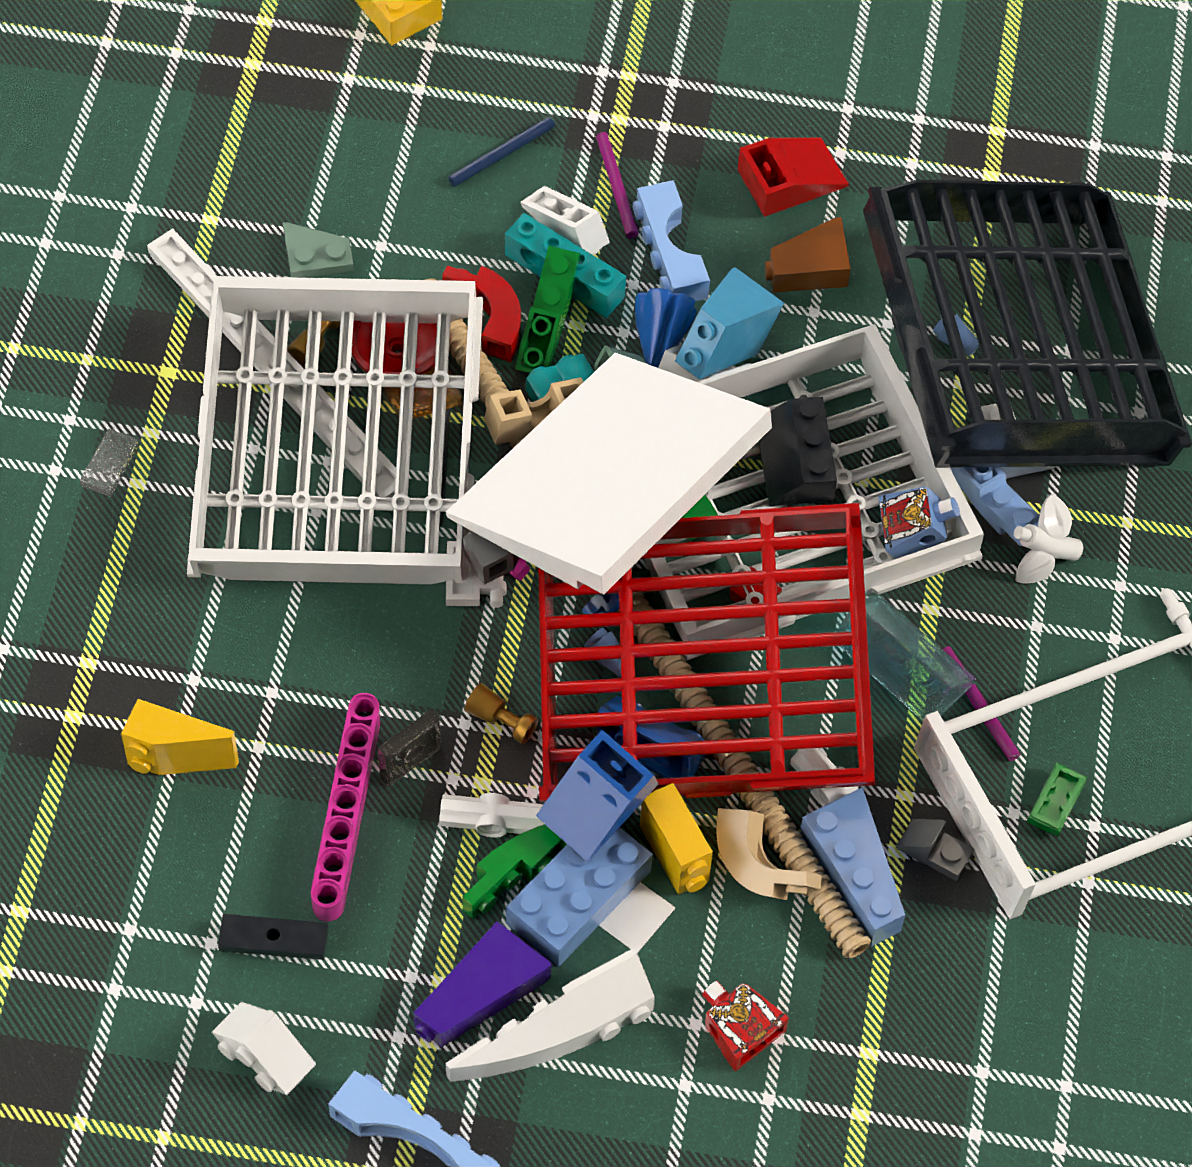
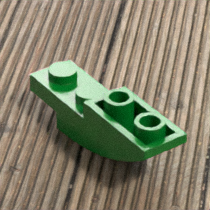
M548 245L533 307H530L515 366L516 370L530 373L538 367L543 366L546 368L551 366L572 298L573 283L580 253Z
M545 824L523 832L505 842L477 864V879L479 881L462 896L463 912L472 920L480 912L483 914L487 913L494 906L497 896L504 889L511 890L519 882L521 874L531 882L567 843Z

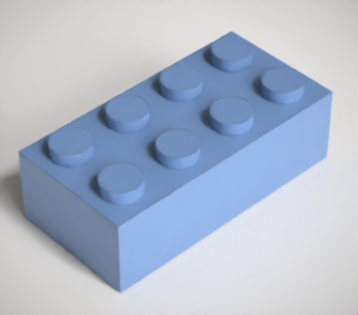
M620 827L589 862L567 844L506 906V924L559 967L651 872L653 854Z

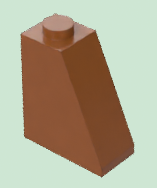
M842 217L833 218L771 248L770 260L764 262V273L766 281L771 280L773 293L848 287L850 263Z

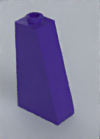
M497 921L415 1010L414 1026L416 1033L426 1042L431 1043L434 1041L442 1048L545 984L551 978L552 963Z

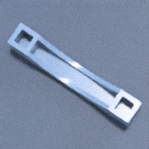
M354 1070L328 1103L330 1117L357 1136L393 1137L417 1144L435 1154L449 1167H500L490 1156L486 1154L479 1156L472 1151L470 1144L457 1134L450 1136L441 1130L440 1123L430 1115L424 1114L421 1116L412 1110V1105L401 1095L395 1094L392 1096L382 1089V1084L369 1074L363 1076Z

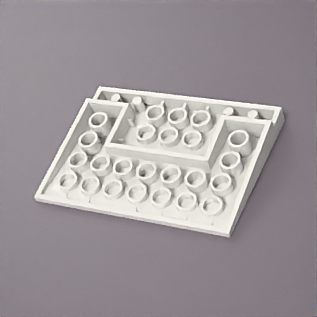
M614 353L446 511L447 518L569 585L579 589L585 584L604 595L772 428L771 409Z

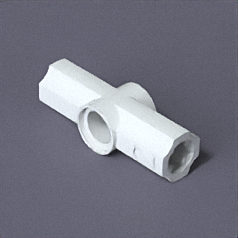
M485 793L480 798L443 794L439 823L440 826L476 829V832L480 835L492 838L502 837L506 833L521 834L544 825L536 817V814L544 804L510 801L507 796L498 793Z

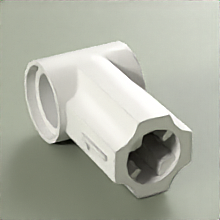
M819 748L798 749L790 761V764L796 771L845 769L843 767L837 768ZM858 786L812 790L815 798L823 807L857 790Z

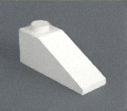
M543 186L521 201L522 207L534 219L592 255L598 253L599 249L609 243L599 211L546 186Z

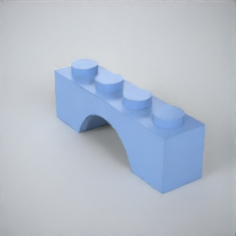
M674 180L637 188V201L633 202V211L636 220L642 221L643 227L641 231L645 245L650 244L652 252H650L652 266L654 270H659L661 274L659 278L660 288L668 289L673 294H686L695 301L708 299L710 279L701 255L681 251L668 238L670 231L681 224L682 202Z

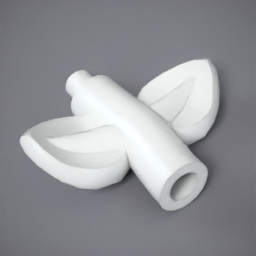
M1049 494L1045 499L1040 511L1038 527L1027 524L1024 527L1017 526L1014 530V537L1020 540L1021 545L1031 549L1023 557L1017 568L1016 582L1035 583L1041 581L1052 573L1055 567V558L1074 562L1082 555V542L1079 539L1066 537L1070 532L1072 517L1065 503L1055 495Z

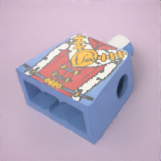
M928 487L878 496L886 552L895 559L944 542L947 538L945 521L960 515L959 506L955 498L950 497L941 501L940 497Z

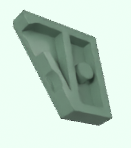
M288 222L283 223L291 278H307L354 271L349 238Z

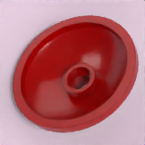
M354 320L351 354L358 366L368 373L370 371L373 322ZM386 322L383 374H400L402 372L405 323ZM418 323L416 375H424L435 366L437 323ZM397 350L402 351L401 353H394Z

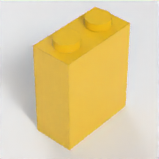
M674 783L650 793L641 805L640 828L677 894L679 895L685 891L695 892L704 887L707 881H709L713 851Z

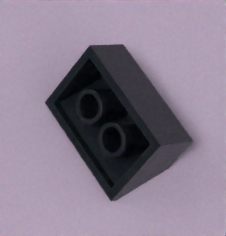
M823 396L790 399L771 410L772 428L758 441L768 506L834 501L837 477Z

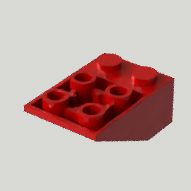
M766 138L741 147L739 150L738 172L764 217L846 188L849 185L822 138Z

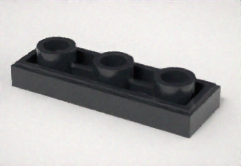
M223 914L218 949L223 952L325 960L329 926L326 922ZM273 936L279 937L276 941L269 940Z

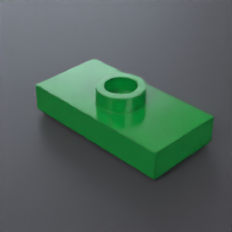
M1056 762L1028 816L1027 823L1058 837L1088 777Z

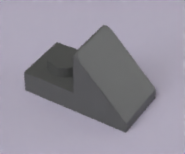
M912 819L896 845V849L957 881L971 859L974 848L944 833L946 821Z

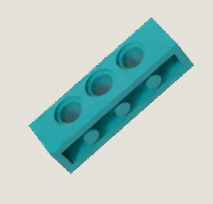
M523 213L505 233V256L540 277L548 245L580 253L573 283L572 297L607 318L625 298L626 275Z

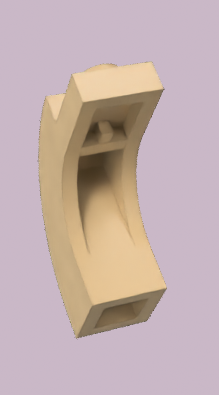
M718 808L716 824L718 849L726 868L742 886L754 893L787 900L788 893L807 894V888L820 889L822 875L805 871L781 870L768 860L762 845L764 814L749 810Z

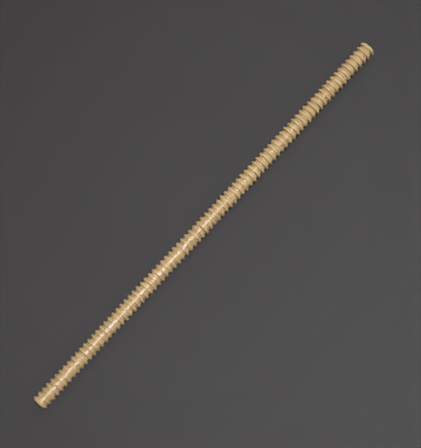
M463 319L450 322L449 351H451V355L456 359L457 364L461 366L462 372L465 373L468 327L463 322ZM481 348L478 395L487 408L490 395L509 392V390ZM522 440L510 442L511 447L514 448ZM634 592L632 594L633 611L653 610L642 592ZM662 623L641 624L633 627L634 635L638 636L637 640L640 644L674 642L673 639H670L669 632L664 631L665 626ZM683 655L649 657L653 661V665L659 669L661 676L696 674L691 671L692 667L686 663V658ZM705 688L670 689L672 693H675L676 700L681 701V708L716 706L713 704V699L707 696L708 692ZM727 721L691 722L692 725L697 726L696 731L702 734L703 739L706 741L738 739L734 738L735 733L732 729H729L730 725ZM746 752L713 754V757L718 760L719 766L724 768L723 772L725 775L760 773L757 771V766L751 763L752 759ZM774 792L741 793L740 798L746 802L748 810L764 814L763 833L769 836L768 841L770 844H775L773 849L775 852L780 853V860L786 862V869L822 875L820 889L807 888V894L803 895L809 896L808 903L810 905H815L813 910L816 914H820V921L826 923L825 929L828 932L832 931L831 938L837 940L836 945L839 949H843L842 955L845 958H853L864 952L871 943L870 938L864 936L865 930L862 927H858L859 921L856 918L852 919L853 912L850 909L847 910V903L841 901L842 896L839 892H835L836 886L833 883H829L830 877L824 874L825 870L822 866H818V859L812 857L813 851L807 848L808 844L805 840H801V833L795 831V824L790 822L791 818L788 814H784L785 809L782 805H779L778 798L773 797Z

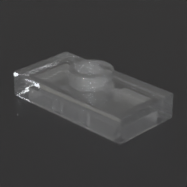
M108 428L80 479L81 486L111 497L139 446L138 439Z

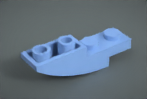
M999 467L950 468L964 494L985 520L1000 535L1006 532L1018 545L1022 546L1020 540L1014 537L1015 528L1017 526L1024 527L1027 524L1038 527L1040 515L1006 484V474Z

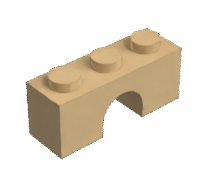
M582 378L551 383L548 393L543 398L529 403L526 402L521 389L490 395L484 420L495 445L524 439L583 383Z

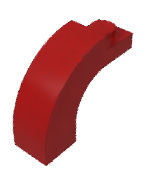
M447 266L442 274V281H475L476 297H483V310L490 319L482 333V352L512 363L521 339V308L513 288L503 277L486 267L481 266L478 274L474 275L465 269Z

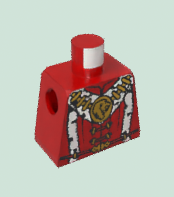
M715 981L702 994L712 1006L706 1013L705 1026L735 1072L787 1030L789 1018L786 1014L747 984H741L729 994L718 981Z

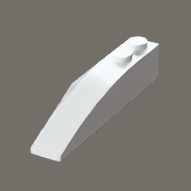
M634 948L562 987L565 994L552 1003L548 1004L545 999L533 1006L534 1011L523 1022L516 1021L515 1019L502 1026L503 1028L496 1035L497 1038L492 1042L486 1037L446 1063V1076L448 1080L454 1082L490 1077L535 1066L560 1058L600 1039L603 1041L609 1040L620 1032V1028L631 1022L638 1024L651 1015V1011H653L654 994Z

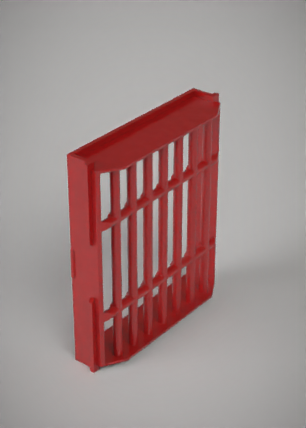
M859 503L741 510L736 515L680 518L659 540L761 534V538L654 544L640 559L761 552L762 571L632 578L631 567L605 593L619 594V612L554 616L553 597L602 593L585 584L577 589L568 583H553V575L538 568L543 786H539V801L545 803L558 785L557 763L574 762L586 748L557 749L556 729L621 725L623 726V745L620 746L637 761L639 758L770 751L771 773L656 779L658 785L652 792L674 783L680 796H685L686 798L731 796L733 793L875 785L862 526ZM846 528V533L774 537V533ZM847 546L848 565L776 570L775 553L778 550ZM849 579L850 598L777 603L778 583ZM763 585L764 603L633 611L632 594L634 592ZM850 612L851 631L779 636V616ZM764 617V637L634 644L633 627L635 625ZM620 626V645L554 649V630ZM852 645L853 665L780 669L781 649ZM766 651L767 670L635 677L634 660L636 658ZM621 659V678L555 682V663ZM854 679L855 698L782 702V683ZM767 684L768 703L636 711L637 691ZM622 692V712L556 715V696ZM856 712L857 732L783 736L784 716ZM769 718V737L637 744V726L639 724ZM858 746L859 768L785 772V750Z

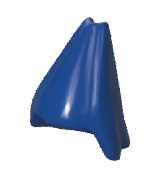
M650 288L647 293L637 294L635 300V321L646 364L658 368L664 352L679 345L697 314V309L694 307L696 302L692 297L683 293L673 294L670 290L663 288Z

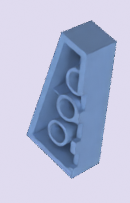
M861 787L804 816L800 829L802 839L807 842V847L813 851V857L818 859L819 866L824 868V874L830 877V883L836 886V892H839L842 896L841 900L847 903V910L850 909L853 912L852 918H856L859 921L858 927H862L865 930L864 936L870 938V946L872 947L901 932L905 912L863 788Z

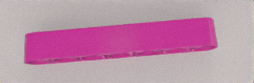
M369 693L355 695L348 705L311 888L313 912L319 920L325 922L338 919L344 910L380 728L379 702L376 697ZM364 711L372 713L367 717L358 716L359 713ZM361 741L366 743L362 747L352 746V744L355 742ZM357 772L360 774L358 777L348 778L345 776L347 773ZM343 803H352L354 805L349 809L339 807ZM342 833L348 836L344 840L332 838L334 835ZM331 865H339L342 867L339 871L330 872L326 870V868ZM326 896L336 899L330 904L320 902Z

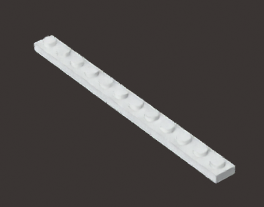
M171 229L147 245L148 253L209 317L211 292H213L214 276L216 274L174 229ZM224 312L222 332L241 352L244 317ZM259 320L256 323L253 366L258 371L269 372L273 366L275 338ZM287 352L285 371L303 372L304 369ZM284 385L283 398L301 417L304 385ZM317 386L313 431L332 450L335 402L320 386ZM347 416L344 464L362 482L365 434ZM378 449L375 497L392 498L395 495L396 467Z

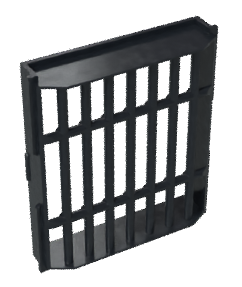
M913 180L882 189V187H869L868 193L870 198L863 208V213L891 309L900 351L904 355L935 468L1171 465L1183 448L1191 447L1192 441L1140 289L1139 278L1111 192H1104L1090 183ZM895 221H913L920 245L902 246ZM927 221L943 222L950 246H934ZM956 222H972L979 246H963ZM985 222L1001 223L1008 247H992ZM1014 223L1030 224L1037 247H1021ZM1043 223L1059 225L1065 248L1050 247ZM1071 224L1087 225L1094 248L1078 247ZM906 258H920L926 263L953 359L934 358ZM938 259H950L956 265L983 359H967ZM967 259H979L985 265L1013 359L996 358ZM996 259H1005L1014 265L1042 359H1026ZM1026 260H1037L1043 265L1071 359L1055 358ZM1054 260H1065L1071 264L1100 359H1085ZM1083 261H1094L1100 265L1129 359H1114ZM939 372H953L959 377L972 424L955 429ZM971 372H983L989 377L1001 420L984 419ZM1001 372H1013L1018 376L1031 420H1015ZM1031 372H1042L1048 376L1060 419H1044ZM1060 372H1072L1077 376L1090 419H1074ZM1089 372H1101L1106 376L1119 419L1103 418ZM1118 372H1130L1135 376L1148 419H1133Z

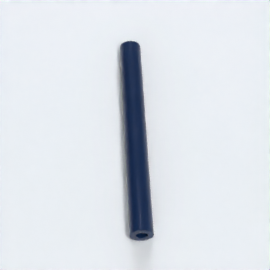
M550 117L543 119L448 176L450 184L456 187L555 127L553 120Z

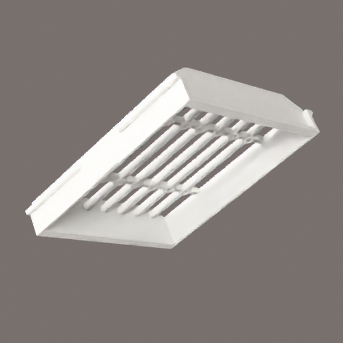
M214 276L203 383L204 396L201 397L198 424L200 445L198 468L195 475L187 577H201V573L230 580L435 584L455 579V583H469L470 562L464 554L463 537L467 536L471 530L457 523L456 554H438L440 512H446L474 486V476L468 473L472 403L478 400L483 314V297H476L475 281ZM224 312L244 317L240 368L237 371L219 370ZM468 318L465 376L448 375L450 322ZM257 320H276L273 366L269 372L253 371ZM289 320L308 321L305 370L303 372L285 371ZM354 320L373 322L370 371L367 374L350 372ZM321 321H341L338 366L335 373H318ZM386 322L405 323L403 366L400 374H383ZM418 323H437L435 372L433 375L415 374ZM217 384H239L230 491L227 494H208ZM252 384L271 385L263 492L260 495L243 494ZM284 385H304L296 493L294 495H276ZM336 386L329 494L326 496H309L316 387ZM349 386L369 387L362 494L359 497L342 496ZM382 387H401L395 495L392 498L375 497ZM414 388H434L428 496L426 498L408 497ZM447 388L464 389L459 499L441 498ZM207 506L228 507L225 549L203 548ZM242 507L261 508L258 550L238 549ZM275 508L294 509L291 550H271ZM308 509H327L325 551H305ZM341 510H361L358 552L338 551ZM374 510L394 511L391 552H371ZM407 511L427 512L424 553H404Z
M875 324L757 363H748L698 381V383L739 398L788 383L794 399L823 396L824 402L870 387L876 402L827 417L828 430L880 413L884 414L890 426L837 445L831 443L837 477L836 489L840 488L846 500V503L843 504L859 503L862 542H867L873 556L863 559L865 596L873 593L879 595L982 559L983 555L980 548L984 533L950 467L935 468L918 406ZM860 358L866 374L812 393L805 391L799 379ZM782 402V403H779V404H776V405H773V406H770V407H767V408L773 410L774 408L778 407L779 405H781V404H783V403H785V402ZM893 439H897L903 451L901 454L850 471L844 469L839 457ZM759 442L740 460L760 454ZM906 465H910L917 478L864 497L857 494L852 484ZM763 469L714 485L705 494L718 516L736 515L741 510L787 506H768V499L766 498L725 513L717 510L713 499L764 483ZM920 487H928L940 497L941 501L950 497L955 498L959 506L960 515L945 521L946 540L939 545L895 559L886 552L879 536L884 535L882 522H871L866 512L867 509L880 505L878 496ZM802 531L774 533V537L790 536ZM751 534L739 539L761 538V534ZM729 535V536H715L716 539H717V541H718V540H734L733 538L730 537V535ZM686 538L658 540L655 544L677 543ZM847 546L796 550L776 557V570L794 566L847 548ZM738 553L686 556L668 563L665 558L644 559L652 577L673 576L674 574L722 558H726L732 572L751 571V566L743 565ZM762 562L752 565V567L757 571H762ZM849 579L795 582L780 587L782 592L777 595V603L850 598ZM743 585L747 594L746 600L730 605L753 604L750 601L752 597H758L760 600L758 604L764 603L763 595L755 592L752 585L750 586L753 592L749 593L746 586ZM732 586L660 590L659 593L667 609L688 608L686 605L687 601ZM809 615L779 616V629L792 625L795 620ZM764 617L674 623L683 641L748 638L765 634ZM704 654L685 655L687 660Z

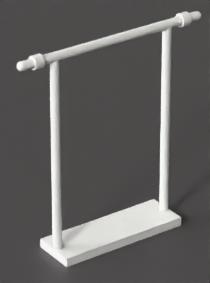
M1168 588L1160 592V598L1168 609L1166 611L1167 616L1173 625H1178L1182 632L1181 634L946 722L943 721L938 711L930 713L924 718L914 750L966 843L974 848L973 855L1009 919L1022 915L1030 899L1192 836V821L1035 882L951 734L1184 646L1190 645L1192 648L1190 613L1184 603L1179 602L1172 590Z

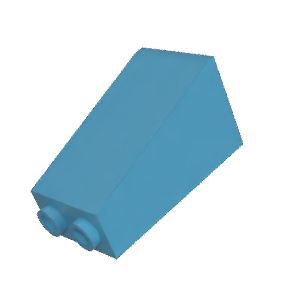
M736 267L732 268L701 307L675 362L700 380L758 355L784 302Z

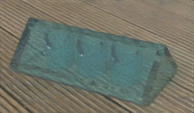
M880 594L865 598L869 674L922 721H924L926 715L936 711L941 716L976 682V678ZM850 612L847 613L836 632L851 631ZM852 645L839 646L853 659Z

